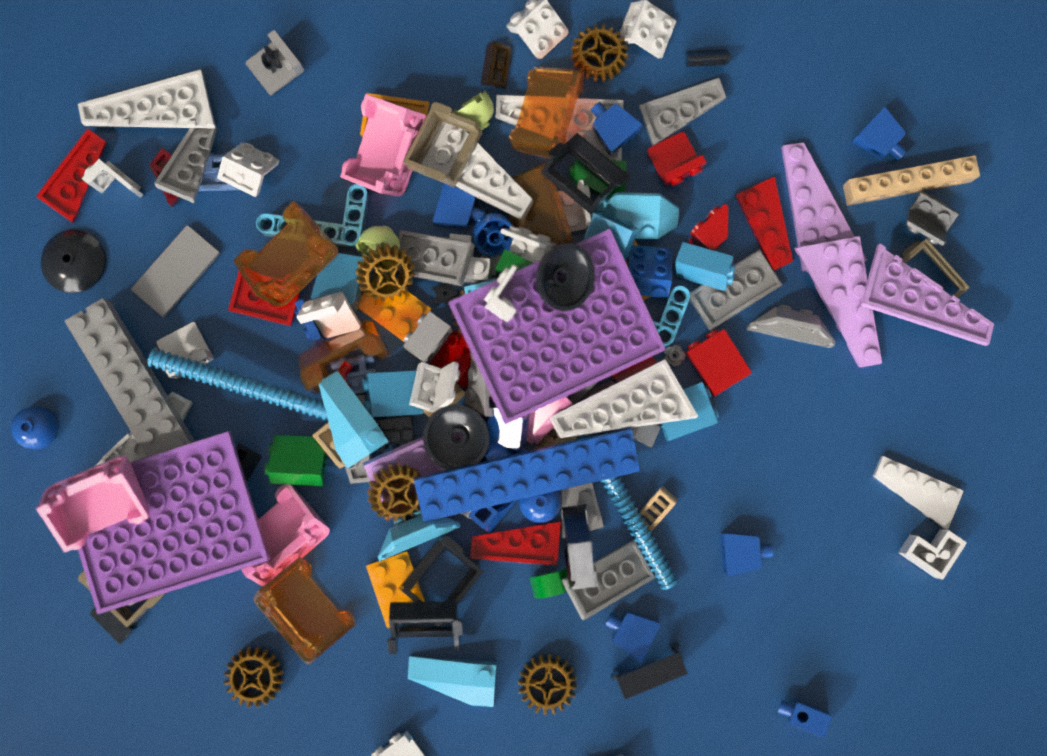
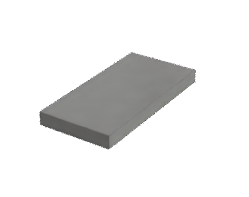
M187 225L130 290L165 318L221 253Z
M400 230L398 237L400 249H404L406 254L410 256V262L414 264V269H412L415 273L414 277L463 286L475 244ZM399 264V266L397 267V274H400L401 264Z
M760 249L735 264L734 281L732 285L727 286L726 291L701 285L690 292V301L709 331L783 285Z
M631 540L593 562V566H596L598 588L570 590L568 577L561 580L582 620L589 618L655 579L647 561L644 559V555L641 554V550L637 546V542Z

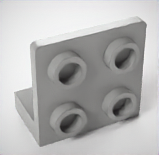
M275 30L268 34L271 42L267 46L272 51L278 50V59L283 67L281 69L277 68L275 73L264 67L261 56L265 53V48L245 62L269 95H273L304 72L300 62Z

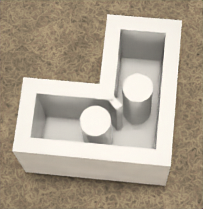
M450 234L449 239L475 244L473 237L470 235ZM472 253L464 282L481 283L492 280L493 262L491 259L475 258Z
M940 529L930 544L919 536L909 535L898 553L934 578L944 579L967 542L949 530Z

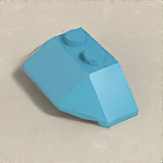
M616 192L607 197L594 210V213L603 211L639 228L635 239H658L677 228L679 207L659 193Z
M420 510L414 513L415 518L407 521V519L402 520L401 518L397 522L394 521L395 526L389 529L378 559L379 561L460 528L462 525L459 521L449 517L424 522Z

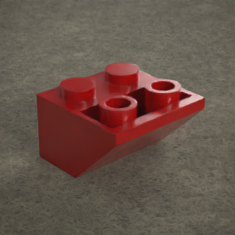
M726 204L721 208L717 205L705 218V223L701 220L690 232L691 238L688 241L691 245L716 251L728 237V206Z

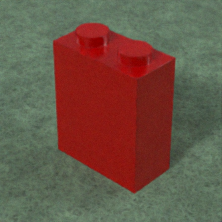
M715 329L706 335L708 339L700 343L697 340L689 345V351L685 353L704 385L708 386L712 397L752 374L725 329L720 332Z

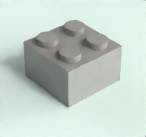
M430 311L427 315L424 313L416 323L418 325L414 332L410 331L403 340L405 342L403 347L426 364L430 363L453 332L451 326Z

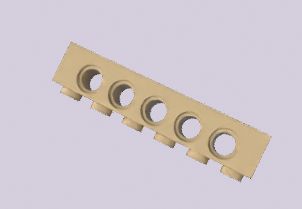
M976 155L849 179L843 185L847 206L970 183L980 177Z

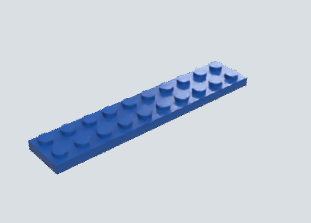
M626 428L415 477L414 484L423 521L426 522L639 472L640 469L632 429Z

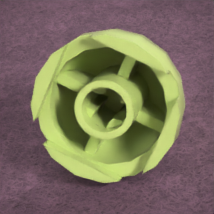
M484 91L482 94L479 93L462 104L460 110L456 109L452 112L476 122L480 129L483 130L490 125L488 121L493 116L494 107L490 96Z
M372 226L361 234L356 244V249L361 256L362 253L369 255V248L373 249V251L377 250V244L384 248V245L387 243L390 249L395 244L400 250V241L391 228L387 226Z

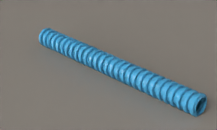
M158 348L152 349L149 354V367L162 368V371L168 370L169 373L182 374V377L189 376V379L202 380L204 384L206 382H209L211 386L215 384L217 388L220 386L224 390L228 388L230 392L233 390L237 394L241 392L243 396H246V394L250 398L254 396L256 400L260 398L263 402L267 400L269 404L274 402L276 406L282 405L283 408L287 406L289 410L296 409V412L300 410L302 414L309 413V416L316 415L315 418L322 417V420L328 419L323 400L319 401L317 397L313 399L310 395L304 396V393H301V395L297 391L293 393L291 389L284 390V387L280 389L278 385L271 386V383L265 384V381L251 380V377L245 378V375L238 376L236 372L234 374L231 371L225 372V369L219 370L216 366L212 368L210 364L206 366L204 362L199 364L197 360L193 362L191 358L186 360L184 356L178 357V354L171 355V352L158 351Z
M594 433L579 435L577 437V440L595 435ZM621 477L601 480L605 484L604 488L608 489L607 493L611 494L610 499L615 501L614 506L618 507L617 511L621 512V518L625 519L624 523L628 524L627 529L632 531L630 533L631 536H634V541L638 542V548L642 549L640 551L641 554H645L644 559L648 560V566H651V571L655 572L654 577L658 578L657 582L661 584V589L667 590L675 586L679 580L674 577L675 573L671 572L672 567L667 565L669 562L664 559L665 555L661 554V548L657 547L659 545L658 542H654L655 537L651 536V530H648V525L644 524L645 519L640 517L642 514L637 511L638 507L634 506V500L631 501L630 498L632 496L627 494L628 489L623 487L625 484L621 483Z

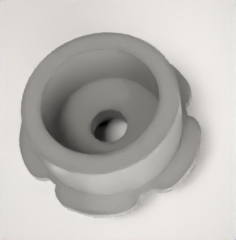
M678 345L669 346L664 352V360L672 366H679L681 361L685 359V352Z

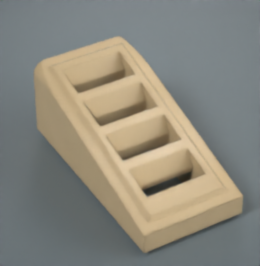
M663 486L658 489L639 511L652 522L651 525L644 522V524L648 525L647 529L651 531L678 501ZM660 495L669 502L668 505L659 498ZM654 501L664 509L662 512L653 505ZM647 509L652 510L658 517H653Z

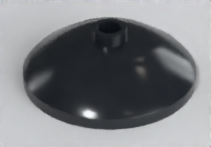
M67 230L56 234L45 245L41 255V269L45 279L51 286L65 293H81L89 290L101 279L106 266V256L100 242L89 233L81 230ZM70 255V261L66 262L65 258Z
M560 243L551 247L540 260L536 273L537 289L545 304L559 311H570L581 306L589 297L594 285L595 271L592 259L586 250L573 243Z
M453 404L442 407L431 415L424 428L423 442L426 452L433 462L449 470L479 463L488 450L490 435L485 420L477 411L465 405ZM456 432L462 433L463 438L457 439Z

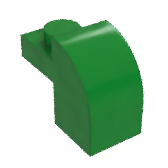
M567 569L549 571L529 577L534 598H547L567 592L561 581L568 577Z

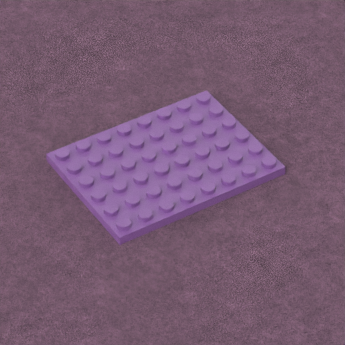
M610 229L576 244L586 250L591 257L595 278L589 297L581 306L574 310H555L546 305L541 299L536 285V273L540 261L514 272L497 297L500 300L506 298L514 304L513 308L517 310L508 322L485 308L488 302L484 299L493 286L498 288L500 285L497 280L448 302L505 425L666 350Z
M231 431L131 462L150 510L149 517L140 524L130 523L128 519H124L88 535L86 544L78 549L97 614L270 560Z

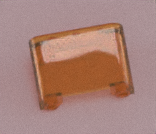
M535 66L533 70H529L527 76L529 84L516 128L511 130L509 141L512 142V149L549 159L548 153L555 145L566 143V135L576 101L579 99V92L582 93L584 87V71Z
M546 163L511 177L534 201L524 220L509 214L513 226L530 229L532 234L535 235L542 234L551 238L550 242L556 244L573 243L572 234L557 187L541 173Z
M295 201L283 211V219L288 224L259 252L254 249H246L233 260L253 293L278 307L289 303L338 254V248L301 205Z
M370 320L361 321L359 330L330 337L303 351L299 356L298 364L301 381L306 391L315 395L320 392L319 384L324 378L329 376L325 365L358 348L368 356L378 355L382 360L390 356L391 353L377 326Z
M299 557L260 588L253 597V600L306 664L310 665L353 628L356 623L354 622V616L348 610L340 609L338 611L310 578L312 576L311 565Z

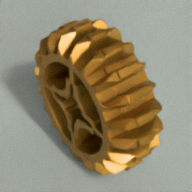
M595 24L593 30L587 26L585 33L580 31L579 38L574 39L575 46L571 48V52L574 54L571 55V60L575 61L574 68H580L578 72L580 75L586 72V79L594 76L593 81L597 82L598 77H601L602 82H605L606 76H608L612 80L614 73L619 75L621 72L620 68L625 67L626 63L624 61L628 59L626 54L628 47L624 45L625 38L619 39L620 31L613 34V26L609 30H605V24L602 25L601 29H598V26ZM594 40L593 47L587 48V51H582L587 43ZM602 40L609 42L611 45L604 44ZM597 47L599 48V51H601V54L603 53L602 59L600 58V56H598V53L596 54ZM617 55L613 63H611L608 66H605L606 59L612 58V56ZM588 61L595 62L597 67L589 64Z
M387 243L384 245V248L377 244V250L368 249L369 255L362 253L364 261L357 262L360 268L355 270L356 275H358L356 281L359 283L361 291H365L368 297L372 295L375 301L379 297L383 302H385L387 297L393 301L394 295L397 294V296L401 297L402 290L408 292L406 285H413L411 278L415 276L412 270L414 269V264L410 262L411 258L406 254L405 250L402 248L399 250L395 244L391 249ZM401 264V271L397 278L395 273L398 270L397 267ZM374 268L373 279L369 281V273Z
M397 462L395 468H393L392 464H388V470L380 467L381 474L374 473L373 477L376 481H369V485L372 488L367 489V493L370 495L368 502L372 504V510L377 511L376 513L379 517L384 515L387 521L392 517L397 522L399 517L402 520H406L407 514L414 517L413 510L420 511L414 478L422 475L418 473L416 468L410 469L409 464H405L402 468L401 463ZM413 482V491L409 497L407 492L410 489V484ZM385 487L387 493L384 496L385 499L381 501V492Z
M248 647L246 652L240 650L238 652L239 657L237 655L231 657L234 663L229 662L226 665L230 670L224 672V675L229 677V679L224 681V684H230L231 686L226 692L230 693L233 691L235 694L231 699L235 700L239 697V705H242L246 700L248 708L253 705V701L257 708L261 706V701L266 705L269 703V698H276L275 692L281 691V687L277 685L284 682L283 678L278 677V675L284 673L282 669L277 670L281 662L274 663L273 660L276 658V655L273 654L268 657V649L262 654L261 647H257L255 652L252 647ZM257 660L262 662V664L255 668L250 664L247 665L244 661ZM239 668L241 669L240 673L244 677V681L241 685L238 681ZM267 668L270 673L269 686L264 678V672ZM260 670V672L257 674L258 677L256 678V680L247 684L251 680L250 677L252 676V674ZM249 687H255L257 690L261 689L264 693L251 694L246 692Z
M540 654V662L538 663L534 657L531 658L533 666L531 667L526 663L524 667L528 672L520 671V675L525 679L518 680V684L525 685V687L519 688V693H526L522 697V701L530 699L527 707L532 708L535 704L536 713L542 707L544 708V715L548 714V708H552V713L556 714L555 707L557 706L561 711H564L562 703L565 702L567 705H570L571 701L567 697L575 698L576 696L570 689H577L578 687L577 684L571 683L577 680L576 675L569 676L574 671L573 667L565 669L568 665L566 660L559 664L560 656H557L555 661H552V654H548V660L545 661L544 656ZM546 667L543 677L535 678V680L531 679L535 671ZM552 667L558 669L564 675L566 682L553 678ZM549 674V679L554 685H550L546 695L545 685L542 686L541 684L546 683ZM529 686H533L543 692V701L532 694ZM565 689L559 698L550 701L552 692Z

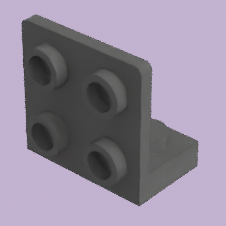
M921 191L907 211L906 225H908L907 227L910 231L916 234L920 232L927 236L926 239L935 245L939 243L944 246L946 243V232L958 217L959 211Z

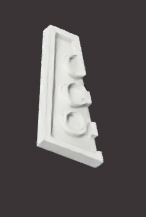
M881 456L873 477L904 498L910 505L916 507L943 530H948L963 490Z

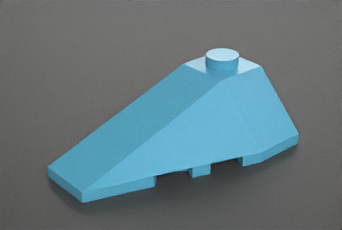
M338 371L318 382L335 450L347 468L388 443L375 420Z
M409 656L408 679L470 705L494 707L497 662Z

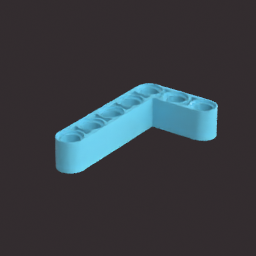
M354 184L349 188L343 224L262 214L257 218L256 226L260 232L268 237L356 249V244L365 230L369 194L365 187ZM361 191L364 193L362 199H354V194L356 192ZM354 212L361 214L357 221L350 220ZM267 221H272L271 228L268 230H264V223ZM287 224H293V230L289 233H285V226ZM308 227H314V233L310 236H306V229ZM329 230L336 231V235L332 239L326 238ZM350 233L357 234V239L353 242L347 241V236Z
M677 286L670 292L659 322L653 321L658 334L666 332L669 335V341L663 342L664 347L669 346L675 339L690 299L689 290L684 286ZM675 292H680L684 295L683 302H677L674 299ZM666 313H675L677 320L675 322L668 321Z

